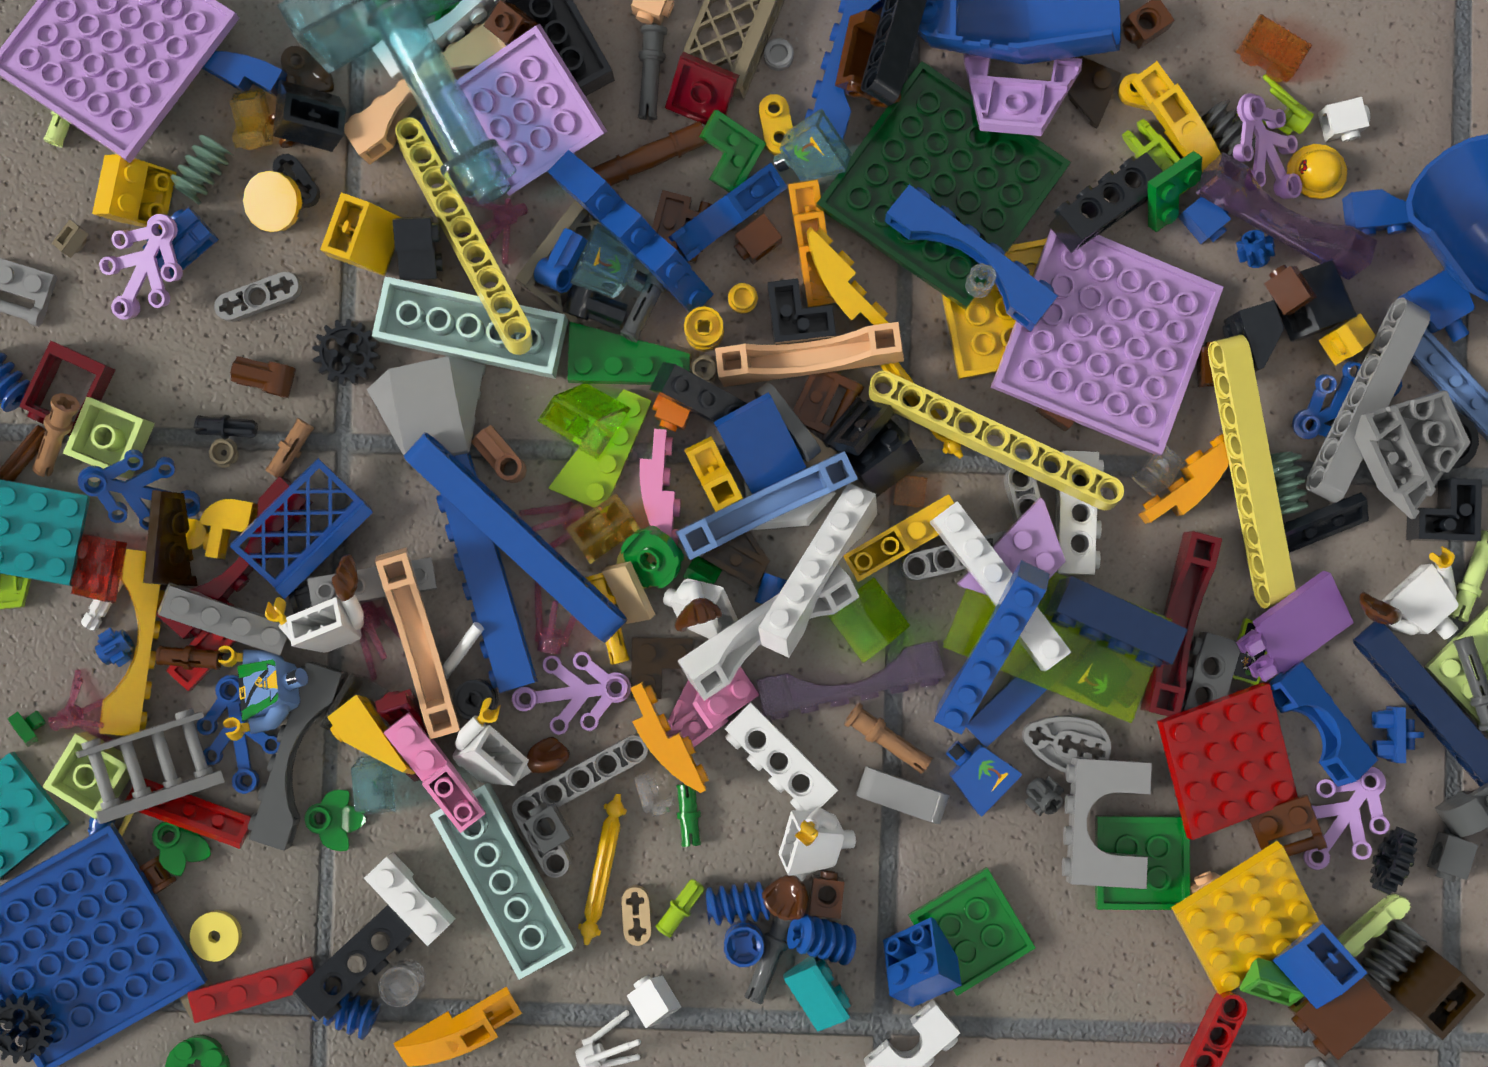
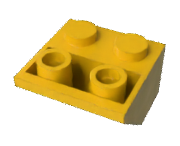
M117 154L104 155L92 214L120 223L146 227L148 220L153 215H168L174 182L170 177L172 174L176 175L177 172L136 158L129 163Z
M341 192L320 250L328 257L385 276L395 250L393 219L401 217L368 201Z

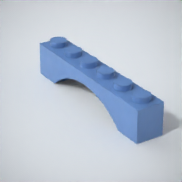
M845 451L839 452L675 531L687 558L691 560L786 512L858 480Z

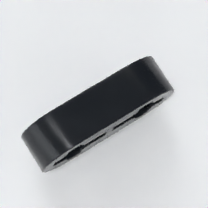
M279 155L273 162V171L282 173L284 171L282 165L286 162L289 165H293L291 169L296 175L293 178L297 185L302 183L307 189L312 188L309 191L311 195L309 199H305L302 196V207L309 208L316 205L320 199V190L306 169L293 155Z

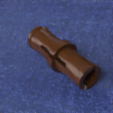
M160 645L156 651V664L160 666H181L185 670H192L193 668L220 670L219 668L222 666L218 662V660H223V654L219 650L196 649L195 646L187 645L185 648Z

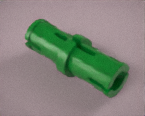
M677 784L679 801L677 819H680L681 846L690 847V833L692 835V845L699 846L701 841L698 818L701 817V812L697 810L696 790L687 786L688 796H686L685 785Z

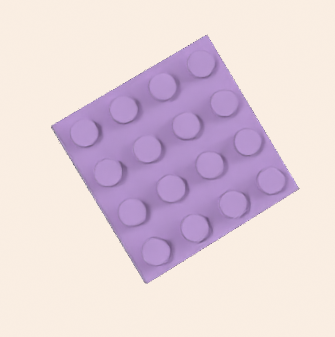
M540 24L525 32L441 91L508 196L547 172L568 150L574 154L608 132Z

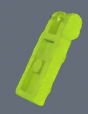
M1141 119L1136 125L1144 138L1150 142L1146 146H1143L1131 131L1127 130L1122 134L1123 140L1129 149L1135 153L1136 158L1147 152L1162 171L1181 160L1161 134L1158 135L1145 119Z

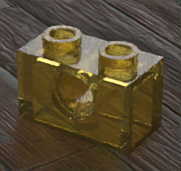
M616 493L566 528L570 537L590 564L640 529L633 515Z

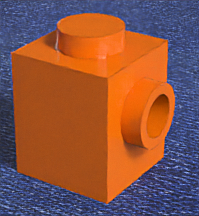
M659 394L652 410L657 411L655 418L660 421L659 426L675 433L677 428L685 430L692 413Z

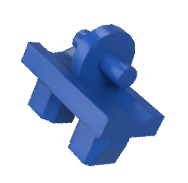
M1386 706V709L1372 711L1373 728H1386L1387 740H1373V754L1390 762L1406 763V750H1415V738H1424V731H1415V719H1406V707Z

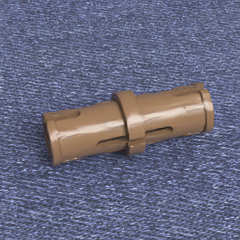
M297 418L296 423L285 440L279 442L278 446L280 448L265 470L277 478L279 476L283 477L295 457L299 458L301 455L300 449L314 430V427Z

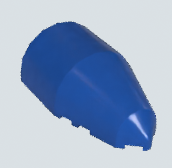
M927 0L917 35L932 48L1018 64H1032L1120 51V0Z
M1488 134L1468 138L1446 149L1426 165L1411 185L1406 201L1408 220L1450 277L1464 290L1488 302Z

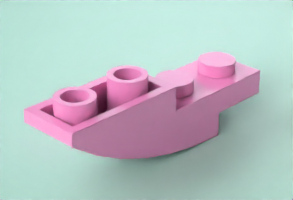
M654 429L652 459H640V486L644 509L650 526L658 527L662 532L670 536L678 546V537L675 531L679 529H673L674 517H680L681 499H675V491H664V486H670L671 468H666L665 464L666 455L672 456L673 437H667L668 432L665 429Z
M410 712L384 731L385 736L420 778L423 787L460 833L486 814L459 772L434 739H429L427 733Z

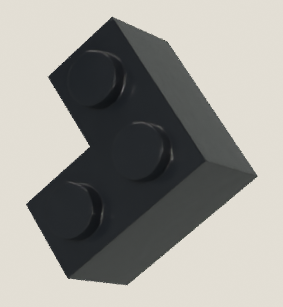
M433 216L393 219L399 279H437L438 272L443 271L442 253H436L435 242L441 241L439 222L434 223Z
M798 278L768 282L767 290L774 345L811 342L836 337L832 305L802 309Z
M1450 478L1438 481L1437 509L1418 508L1420 512L1415 519H1410L1407 516L1406 540L1438 542L1481 541L1482 479Z

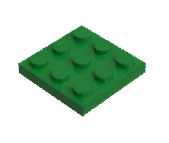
M1095 815V846L1109 853L1140 854L1148 857L1147 889L1095 886V908L1097 910H1172V906L1190 896V839L1186 837L1181 816Z
M987 867L908 914L914 925L930 917L934 918L957 955L962 986L953 989L956 996L1036 948Z

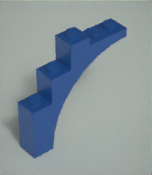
M570 150L547 171L570 196L622 243L688 312L697 307H702L714 295L691 269V265L684 257L663 239L642 215L627 204L606 180Z

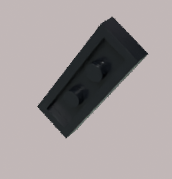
M1360 492L1284 523L1289 553L1369 521L1367 498Z

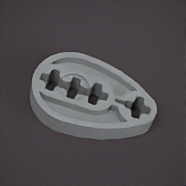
M1073 716L1046 717L1028 723L1022 730L1023 742L1046 764L1066 773L1067 764H1072V757L1092 759V754L1082 752L1081 756H1077V750L1073 748H1067L1066 752H1062L1063 747L1058 745L1059 739H1065L1066 735H1070L1069 740L1074 743H1080L1081 739H1084V745L1094 748L1096 743H1099V749L1103 750L1102 756H1096L1095 759L1109 760L1111 742L1108 734L1103 727L1088 719ZM1037 727H1040V733L1050 737L1051 740L1039 739L1036 744H1033V738L1029 737V732L1035 731Z

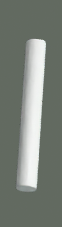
M474 622L442 665L446 679L449 678L483 632L484 627L480 623Z

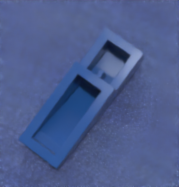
M215 51L202 68L245 94L248 93L254 84L276 98L278 82L280 80L286 81L287 76L282 69L266 61L227 51Z

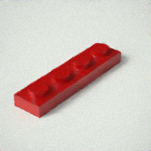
M144 778L146 786L150 787L152 792L164 788L162 784ZM133 787L125 801L133 798L131 794L132 792H134ZM189 794L138 811L238 849L242 847L250 831L248 830L250 816Z
M306 957L188 991L187 995L194 1023L293 995V992L315 972L312 957Z

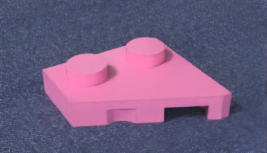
M688 680L668 719L672 730L667 733L670 737L681 732L683 738L689 736L695 747L729 720L726 718L709 729L692 704L698 692Z

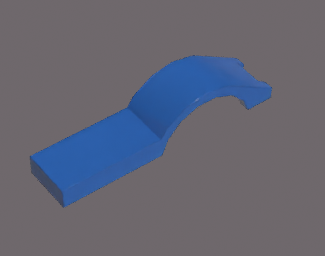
M769 163L691 219L668 238L671 242L675 241L685 255L684 259L688 262L720 236L786 190L788 186L773 164Z

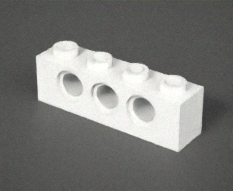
M1061 451L1104 472V462L1099 460V452ZM1079 474L1072 475V481L1074 480V477ZM1057 489L1055 533L1066 562L1054 574L1095 575V569H1099L1101 560L1100 551H1096V539H1100L1102 531L1101 520H1097V508ZM1076 505L1082 506L1086 511V517L1082 522L1076 521L1072 516V510ZM1075 535L1082 537L1085 541V547L1080 553L1074 551L1071 547V540Z
M749 702L725 726L724 729L728 732L725 738L737 750L742 746L750 754L746 759L758 771L764 768L772 776L768 781L780 793L786 790L793 797L790 803L796 810L813 812L816 808H821L838 791L837 787L752 702ZM756 730L763 732L766 736L764 745L761 747L750 745L748 736L751 732ZM781 752L787 756L788 762L785 767L776 769L771 766L770 758L774 753ZM798 774L806 775L809 778L808 787L801 791L794 789L792 786V779Z

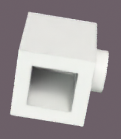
M1362 97L1326 105L1318 112L1325 142L1342 138V142L1360 138V133L1370 126V111L1368 106L1364 105Z
M647 975L634 984L635 990L627 995L645 1028L661 1023L681 1008L680 1003L663 975L654 978Z

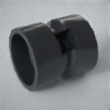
M481 678L468 680L460 684L455 690L453 696L454 707L459 715L470 720L475 715L479 716L482 703L486 698H492L488 709H496L499 701L498 691L492 687L491 682Z

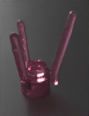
M570 501L562 505L531 508L519 512L521 516L560 512L558 513V518L532 527L534 532L559 524L563 525L564 530L570 528L571 530L549 544L553 548L561 545L571 537L583 533L581 527L588 525L580 502L573 504Z
M535 581V641L538 642L537 651L561 654L562 646L568 647L569 637L577 619L571 615L563 635H561L562 629L555 628L558 601L554 600L552 602L549 625L544 626L543 630L541 586Z
M370 601L361 605L364 612V624L360 629L362 635L360 643L372 680H376L377 675L365 633H369L382 660H385L387 655L375 631L376 628L382 625L380 619L384 621L399 639L400 635L396 624L387 616L383 606L376 608L374 602Z

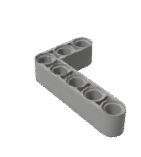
M1010 468L1005 473L1004 485L1013 522L1015 523L1022 516L1019 509L1020 503L1023 500H1027L1033 504L1041 497L1036 479L1025 475L1027 479L1025 486L1018 487L1012 481V475L1017 470ZM1008 530L985 535L984 537L993 546ZM947 545L907 555L901 563L902 574L912 581L967 569ZM941 551H947L953 557L952 565L949 568L941 567L937 561L938 554ZM912 558H917L923 563V571L920 575H913L908 570V562Z
M633 734L522 794L514 801L512 805L513 816L542 870L549 877L558 878L568 871L572 863L571 854L564 842L545 854L542 853L524 822L531 816L524 815L521 812V801L529 800L535 807L543 802L548 807L555 802L556 806L560 807L643 761L649 753V749L639 734ZM636 740L641 742L644 748L641 756L633 757L628 753L627 745L630 741ZM610 755L614 757L617 763L614 771L608 772L602 769L600 760L603 756ZM583 770L587 772L590 778L588 785L579 786L574 782L575 771ZM556 785L562 790L561 800L553 801L547 796L548 786ZM544 817L540 820V827L546 828L549 833L555 831L556 826L551 818ZM554 854L560 855L565 862L564 868L559 870L552 868L549 864V857Z

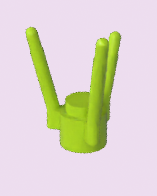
M1264 74L1263 79L1272 87L1270 93L1287 107L1284 111L1286 116L1285 125L1275 129L1281 130L1287 135H1290L1292 131L1301 134L1311 122L1314 113L1297 102L1268 74Z

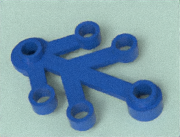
M1349 361L1343 366V376L1331 405L1323 410L1321 408L1326 394L1332 393L1336 389L1337 381L1333 376L1327 374L1317 377L1315 381L1316 388L1307 409L1299 411L1293 418L1292 427L1297 436L1303 439H1312L1318 434L1327 437L1331 426L1324 423L1337 417L1362 364ZM1352 366H1356L1357 372L1351 376L1350 369ZM1325 379H1328L1329 386L1323 389L1322 383ZM1401 380V382H1400V384H1399V386H1398V388H1397V390H1396L1394 396H1396V395L1401 391V388H1402V380ZM1309 419H1312L1313 423L1311 428L1306 429V422Z
M132 449L125 453L123 460L104 469L99 466L84 468L79 473L78 485L85 494L99 498L108 511L109 519L114 523H122L127 519V506L124 503L116 502L110 491L121 493L138 516L140 526L148 530L149 522L143 519L150 517V509H148L141 498L151 500L152 490H166L146 485L160 478L171 477L175 472V463L169 457H161L156 461L155 467L126 481L114 479L128 470L137 471L142 468L144 463L143 454L139 450ZM136 457L139 459V462L131 463L128 459ZM165 464L171 468L169 470H162L159 467ZM97 477L100 480L98 482H91L89 478ZM191 490L180 492L184 493L185 499L193 500L191 503H186L187 516L193 517L200 511V497L198 494ZM114 510H121L123 514L115 515L112 512Z
M227 675L218 681L215 689L218 699L206 716L197 722V730L200 734H213L218 728L217 720L226 708H228L229 718L234 717L240 723H245L242 722L238 676ZM231 684L237 689L234 696L229 695L227 691L228 686ZM205 720H209L212 724L210 731L203 729V722ZM224 726L212 745L203 751L207 765H215L222 760V751L231 740L225 733L235 731L237 726L232 728H225ZM248 731L244 733L241 739L233 741L238 771L233 775L232 785L237 792L246 794L254 791L259 785V775L255 770L251 769L246 735L260 744L268 754H274L278 751L280 743L277 742L276 735L270 736L265 732L250 734ZM270 739H274L277 742L275 750H271L268 747ZM210 750L215 751L217 754L215 761H211L208 758ZM245 775H249L252 778L250 786L243 783Z

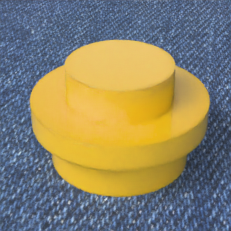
M747 283L736 284L730 289L728 294L729 306L740 314L751 312L758 303L757 291Z

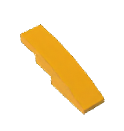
M818 179L788 183L807 307L836 303L818 274L809 249L806 233L811 226L816 232L821 228L827 234L824 211L816 207L817 202L821 198Z

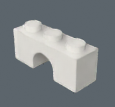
M393 852L384 858L364 879L428 946L456 918L436 897H429L417 886L412 878L414 874Z
M932 999L910 1018L912 1025L920 1034L918 1044L912 1050L900 1051L894 1048L886 1039L864 1058L865 1066L930 1067L935 1061L933 1057L942 1049L947 1051L957 1043V1036L960 1034V1031L936 1001Z

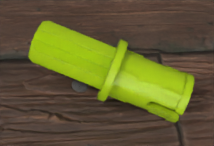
M694 879L689 880L678 897L670 901L671 906L659 923L655 925L659 932L669 938L672 937L683 919L691 915L690 910L705 890L700 882Z

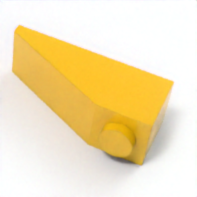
M356 694L327 717L333 725L330 728L332 734L340 742H345L402 773L415 774L413 769L385 736L384 731L388 727L367 697Z

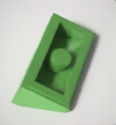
M1261 958L1254 960L1240 985V991L1287 1006L1293 1005L1304 997L1300 990L1274 962Z

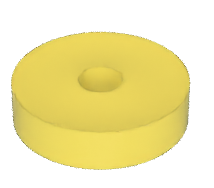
M214 910L207 912L194 922L190 930V944L193 951L200 958L207 961L215 962L226 959L238 949L241 943L242 930L240 924L233 915L225 911ZM212 931L219 932V941H215L212 938Z

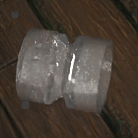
M402 959L395 962L381 976L379 981L381 998L393 1007L409 1005L425 986L426 974L423 967L411 959Z

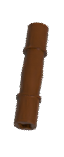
M698 121L673 133L669 132V136L645 144L621 157L618 154L615 158L591 169L606 180L610 186H613L624 180L628 181L632 175L654 168L676 156L681 158L682 155L709 143L699 137L704 128L701 122Z

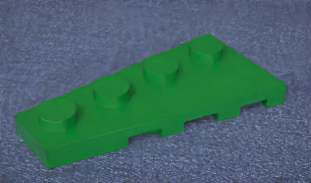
M569 321L568 383L652 385L663 362L676 364L690 371V353L641 340L632 342L619 334Z

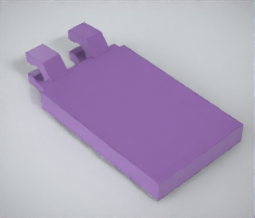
M1322 571L1253 620L1255 629L1249 631L1236 643L1242 653L1248 652L1249 656L1252 657L1266 650V655L1261 656L1248 667L1253 677L1257 678L1260 676L1261 680L1266 682L1280 672L1284 674L1354 622L1331 573Z

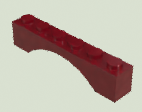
M279 476L259 498L257 517L292 484L288 479ZM292 494L287 499V510H306V495ZM282 504L277 510H284V504ZM271 515L265 520V532L284 531V515ZM288 515V530L295 522L301 523L306 518V515ZM261 525L254 532H261ZM251 537L244 550L247 553H262L261 537ZM265 537V553H269L275 545H282L284 537ZM239 556L236 562L223 574L191 590L227 604L229 603L227 599L234 591L239 592L247 585L250 580L247 576L254 568ZM254 558L262 565V558ZM158 612L156 613L163 622L183 639L196 638L202 631L201 629L159 616Z
M1195 531L1183 532L1162 618L1188 630L1173 664L1161 665L1160 668L1156 666L1150 668L1140 710L1167 717L1181 712L1186 691L1187 666L1194 627L1204 594L1216 568L1222 538Z

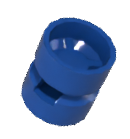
M740 920L734 922L727 929L724 938L726 958L738 967L755 965L761 959L764 952V936L757 924L749 920L742 923Z

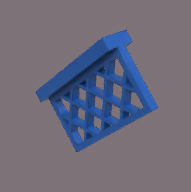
M318 458L230 544V547L274 586L276 591L285 599L373 511L362 498ZM319 468L328 476V488H310V477ZM306 481V488L298 489ZM332 481L340 488H332ZM306 493V510H287V499L292 494ZM310 493H328V509L310 510ZM332 493H346L353 500L345 509H332ZM282 504H284V510H277ZM328 514V526L323 531H310V515ZM332 514H339V515L332 521ZM271 515H284V531L265 532V520ZM288 515H306V531H288ZM261 525V532H254ZM288 536H306V547L301 552H288ZM310 536H316V537L310 542ZM248 537H261L262 553H247L240 545ZM265 537H284V552L265 553ZM254 558H262V565ZM265 558H284V569L274 577L266 570ZM288 558H294V559L288 564Z

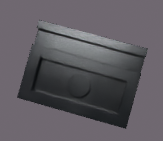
M857 397L822 437V440L827 448L834 446L838 451H845L846 453L859 456L894 415V412L890 405L871 400L863 402L861 398Z

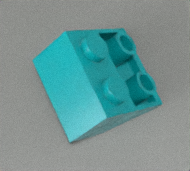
M809 956L784 972L783 977L818 1032L850 1018L848 1008L851 1007V1004L843 987L840 984L835 987L833 984V972L827 962L821 959L818 961L817 957Z

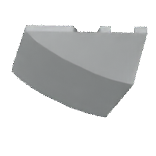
M446 356L390 368L367 389L403 456L424 432L433 436L454 456L469 453L476 421L475 411L477 401L481 395L480 386L482 376L485 375L486 365Z
M1445 390L1361 414L1354 436L1378 490L1410 519L1416 518L1420 512L1418 507L1426 496L1433 495L1436 490L1434 486L1444 472L1449 473L1470 444V440L1451 398Z

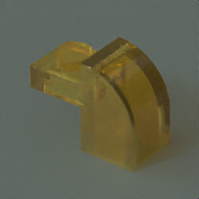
M264 89L234 93L230 106L236 124L232 134L235 148L242 147V149L252 150L261 146L272 145L273 129L268 121L270 110Z

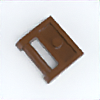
M834 371L809 375L793 411L805 427L825 435L854 402L857 395L861 396L864 386ZM838 386L846 389V392L830 426L821 422Z
M1308 794L1290 799L1273 807L1270 811L1249 818L1261 850L1268 847L1271 840L1310 828L1313 836L1283 845L1288 857L1318 848V850L1328 848Z

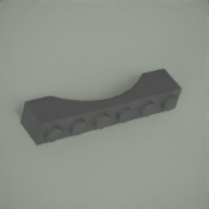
M307 662L306 666H301L308 675V683L305 686L299 687V706L289 712L287 724H283L279 730L277 742L280 745L277 754L271 756L267 771L271 773L267 784L263 783L260 788L258 801H261L258 812L253 813L248 825V830L251 831L249 840L283 851L292 846L301 819L295 804L292 787L293 766L297 750L313 722L325 710L339 702L348 672L317 662Z

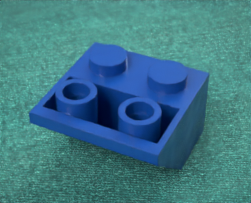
M930 917L883 940L889 996L911 1007H915L962 986L958 957L934 918Z
M1318 920L1272 959L1316 1009L1345 993L1367 974V971L1321 920Z

